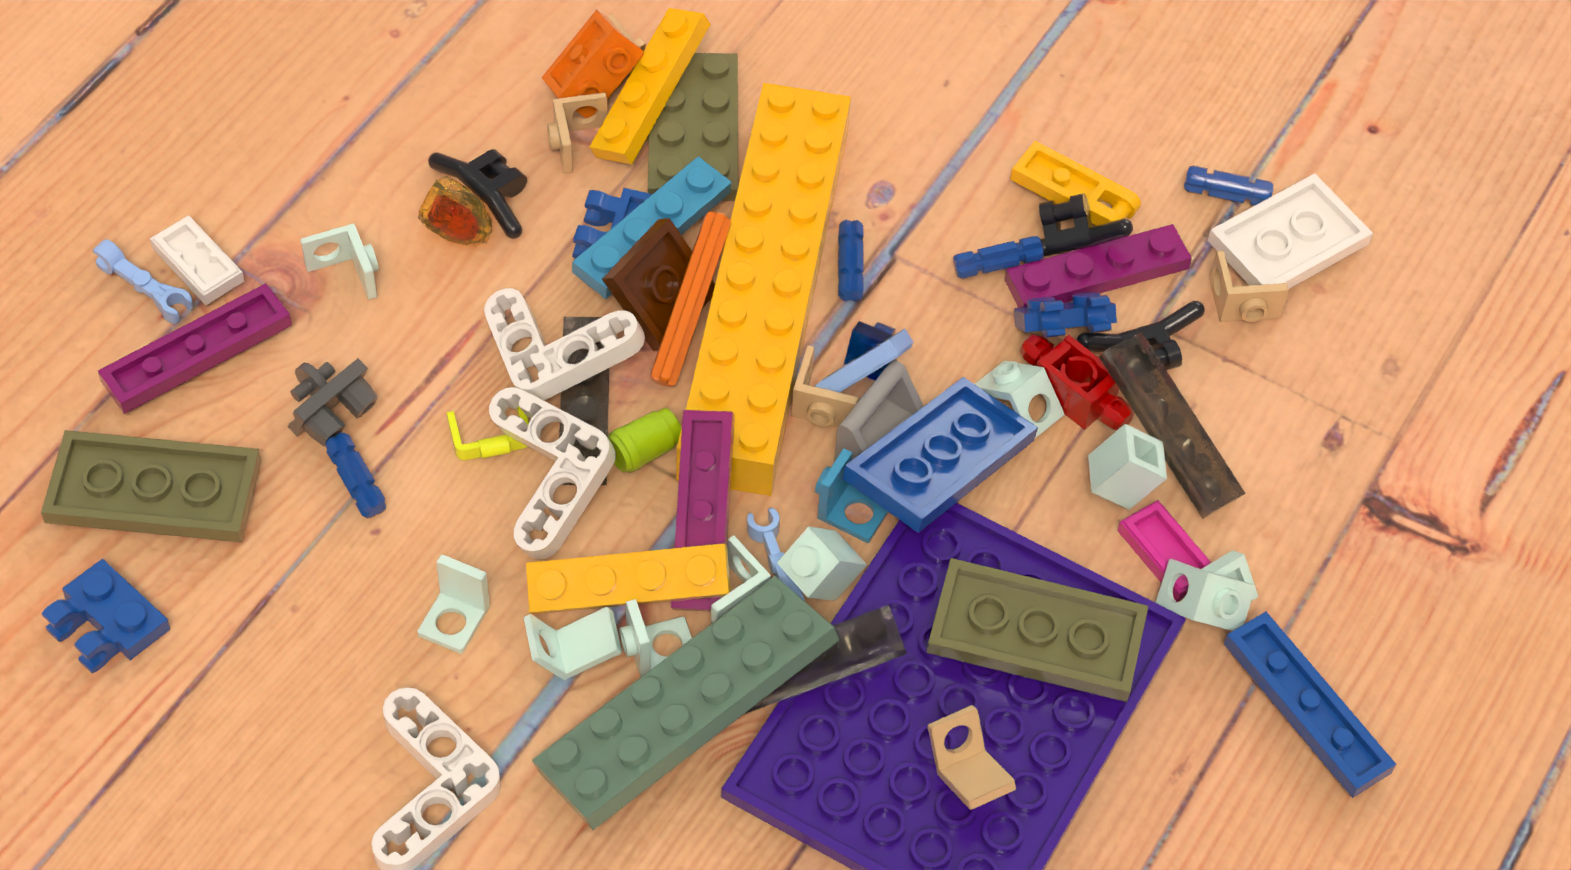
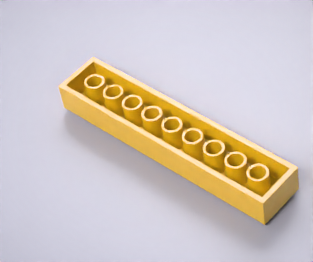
M764 82L762 85L731 216V226L725 241L686 410L728 411L734 413L731 490L772 496L848 134L851 96ZM681 428V432H680V436H679V440H678V444H677V455H676V480H677V481H679V468H680V452H681L682 428Z

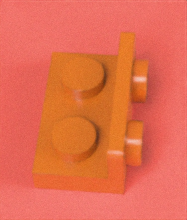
M596 9L541 78L558 99L596 93H606L608 99L641 59L644 52L639 46L624 36L609 18ZM583 106L575 111L583 117L589 118L597 112V109L592 106Z

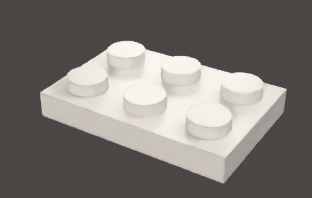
M1314 173L1210 230L1208 242L1217 251H1224L1226 261L1248 285L1287 283L1288 289L1369 245L1373 232Z

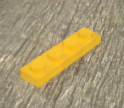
M668 8L646 46L644 55L637 62L589 146L596 158L632 165L711 25L704 13Z
M725 543L526 563L529 613L533 615L626 606L627 601L635 599L639 605L723 597L731 592L728 549Z

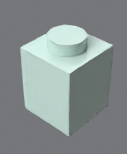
M1124 424L1088 455L1091 492L1129 510L1167 479L1163 442L1127 424Z
M809 526L777 562L807 598L833 601L840 597L867 566L837 531Z

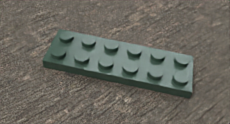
M774 576L532 759L543 778L584 822L594 830L838 642L839 638L834 626Z

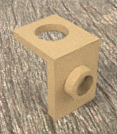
M606 93L553 99L554 123L547 124L548 139L551 151L559 150L564 173L573 172L572 145L569 132L601 127L608 115ZM583 106H592L597 109V112L589 118L579 119L573 116L574 111Z
M1224 251L1216 252L1209 280L1219 321L1244 320L1256 322L1262 319L1280 318L1289 293L1287 283L1233 286Z
M807 345L793 389L791 416L809 420L818 426L838 427L858 403V397L809 385L813 372L815 347Z
M973 705L928 724L937 775L969 809L977 808L1016 790L1015 780L985 750L978 710ZM956 726H967L969 733L964 744L956 749H946L944 740L948 732Z

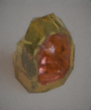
M448 176L435 181L419 209L418 219L429 230L449 242L468 246L486 244L492 233V220L483 201L473 195L469 188Z

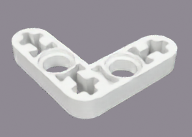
M513 288L499 290L489 297L484 307L485 317L511 381L516 388L522 389L543 401L630 358L641 349L645 340L644 331L635 316L628 311L609 313L546 345L531 308L518 290ZM511 308L516 322L508 324L505 319V311ZM621 331H624L625 336H623L620 339H617L616 334H618ZM524 337L532 338L531 344L525 350L511 352L512 346L516 341ZM599 341L601 342V344H602L603 347H604V348H602V349H600V350L598 349V347H597L596 344H595V343H597V342H599ZM576 350H589L586 358L580 363H567L569 356ZM533 365L539 372V379L533 382L527 369Z
M516 387L505 388L492 398L489 405V414L492 421L504 434L556 461L514 527V539L525 554L537 560L547 559L560 549L611 470L615 461V449L607 436L599 429ZM519 406L531 420L527 425L523 419L516 415L507 417L505 410L508 407L516 409ZM551 422H561L564 424L563 434L558 440L552 443L541 441V431L547 424ZM577 439L580 445L591 450L597 446L601 452L597 458L589 456L585 459L579 449L573 446L575 440ZM564 483L575 484L577 486V493L571 502L563 505L554 503L553 494L558 486ZM548 507L560 519L556 521L551 515L548 518L543 510ZM533 529L537 531L544 529L548 533L544 540L536 538L533 541L529 537Z
M407 687L392 692L386 698L383 705L385 725L389 733L436 780L375 832L372 839V850L375 863L380 870H414L497 798L501 788L499 769L494 760L424 693ZM403 708L408 712L416 709L417 720L423 727L419 734L417 725L410 718L405 716L399 720V709ZM439 737H447L456 743V748L447 757H434L427 751L430 742ZM472 774L474 777L480 778L485 774L486 786L481 788L475 783L467 788V776ZM461 794H463L464 806H461L457 799ZM432 804H444L451 809V817L441 825H430L422 818L425 809ZM410 823L414 824L418 833L416 832L411 835ZM391 841L397 845L405 842L407 853L403 856L397 852L388 855L387 844Z

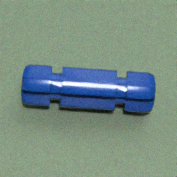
M1194 165L1190 166L1187 170L1184 189L1187 192L1202 194L1203 190L1209 191L1208 196L1244 203V199L1251 200L1250 205L1254 206L1272 197L1273 183L1271 181L1256 179L1255 183L1249 182V177L1218 170H1214L1213 174L1207 173L1208 168Z
M843 220L839 224L838 296L843 301L852 300L856 302L863 297L864 290L863 224L858 220Z
M1032 236L1019 239L1017 244H1015V241L977 249L975 254L972 251L956 254L953 257V264L958 278H967L978 275V271L989 273L1018 266L1020 261H1024V263L1039 261L1043 259L1044 252L1040 238Z
M343 432L328 438L325 442L327 454L332 463L337 465L336 470L351 497L356 499L357 502L355 504L361 515L371 518L376 514L382 513L386 509L385 497L379 487L374 484L375 480L360 453L355 451L354 448L356 446L351 437Z

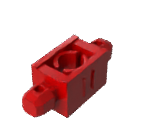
M1034 334L1024 341L1021 346L1023 359L1030 365L1044 367L1064 414L1082 429L1086 430L1099 417V421L1115 430H1118L1124 424H1130L1134 412L1123 398L1117 396L1122 376L1069 334L1056 347L1044 337Z

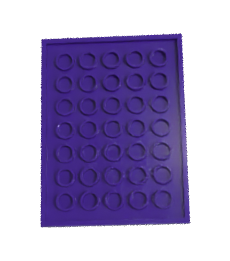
M955 503L919 533L899 520L831 622V625L836 630L839 641L798 672L721 788V798L852 870H1045L1180 635L1186 618L958 503ZM950 559L966 561L1148 605L1128 701L1124 702L927 653L928 642ZM971 705L978 710L985 750L1015 780L1016 790L974 809H969L937 775L928 731V724ZM960 725L951 729L944 740L945 748L952 750L963 745L968 737V727Z

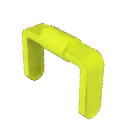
M518 406L516 408L518 417L523 419L528 425L529 421L526 414ZM454 411L446 412L455 454L461 460L479 457L483 459L508 454L511 451L528 447L506 434L462 444Z

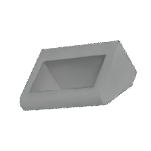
M896 360L891 361L837 428L834 462L843 449L853 452V460L924 407L902 363Z

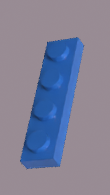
M1267 611L1227 634L1224 642L1226 648L1352 798L1392 774L1396 766L1394 760Z

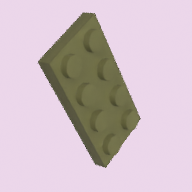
M694 53L649 133L648 193L654 194L699 156L732 182L731 193L722 201H735L738 191V54Z
M65 430L41 514L44 523L242 542L261 463L259 449Z
M951 558L929 638L927 653L1127 702L1131 691L1148 605Z

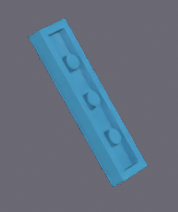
M699 156L696 157L572 261V273L604 299H607L612 293L602 278L658 219L670 218L682 235L731 193L732 182Z

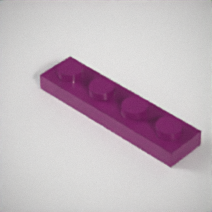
M1174 224L1099 245L1006 269L1004 280L1018 308L1027 307L1028 299L1053 297L1055 301L1061 300L1063 303L1073 301L1072 295L1088 292L1104 293L1188 270L1192 257Z
M265 283L99 369L98 374L106 390L123 414L292 326L291 317Z
M683 410L675 548L724 543L727 545L735 420L733 412ZM722 597L671 601V608L673 610L711 612V605Z

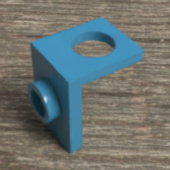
M843 449L831 467L827 466L817 481L815 493L819 494L817 519L869 543L889 512L842 479L845 465L852 460L853 452ZM862 503L872 510L873 517L867 523L856 524L847 519L845 510L851 504Z

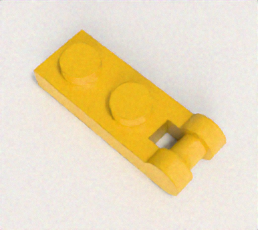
M1037 141L1031 144L1011 171V181L1049 201L1054 200L1056 204L1070 201V196L1085 193L1089 202L1091 222L1096 226L1123 218H1131L1141 207V200L1133 191ZM1105 201L1111 204L1112 208L1102 204L1101 202Z

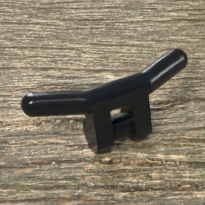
M491 149L468 163L439 152L432 153L429 156L428 164L433 170L458 178L487 204L508 238L516 239L521 236L522 226L504 197L517 196L525 188L527 177L516 167L509 168L506 165L507 160L496 149Z
M1085 193L1070 196V201L1056 204L1054 200L1039 203V214L1044 230V238L1040 239L1044 257L1127 237L1133 231L1132 222L1125 218L1092 227L1089 202ZM1074 219L1075 227L1061 230V221Z
M1192 301L1159 322L1118 334L1085 332L1077 337V341L1089 351L1120 352L1134 378H1143L1151 375L1153 369L1163 367L1165 370H1170L1182 365V354L1179 345L1175 340H1171L1170 336L1204 315L1205 307L1199 301ZM1151 346L1153 349L1151 351L1147 352L1146 349H1144L1146 347Z

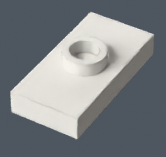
M189 215L150 238L152 249L205 305L245 282L243 272Z

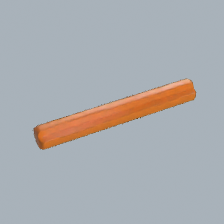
M707 212L704 216L650 373L651 379L657 382V384L674 387L678 382L731 226V220L722 213Z

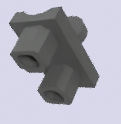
M357 358L327 383L326 380L335 374V369L330 363L325 362L318 369L309 363L304 362L295 369V375L300 384L292 389L290 393L298 402L308 395L311 397L293 411L295 419L289 423L288 428L297 437L305 431L310 437L325 447L327 439L341 433L345 426L331 411L332 408L341 402L357 419L375 405L378 396L364 379L368 368Z

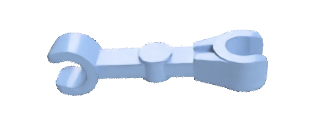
M103 240L93 249L94 254L99 256L96 259L98 268L107 274L115 272L133 285L137 292L144 293L150 297L168 322L176 324L180 321L179 313L174 308H171L172 305L178 303L185 305L190 311L193 309L191 295L186 290L159 283L150 276L148 271L139 269L125 259L122 251L110 240Z
M774 508L768 509V520L770 523L768 526L757 525L754 522L753 514L749 513L747 515V533L752 540L764 544L771 573L775 574L779 580L804 600L803 592L777 564L784 555L783 552H780L775 539L779 533L780 517L778 512Z

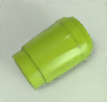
M662 408L657 412L652 411L610 432L607 438L615 449L614 465L623 473H631L674 449V446L678 444L681 432V425L676 416L668 408Z

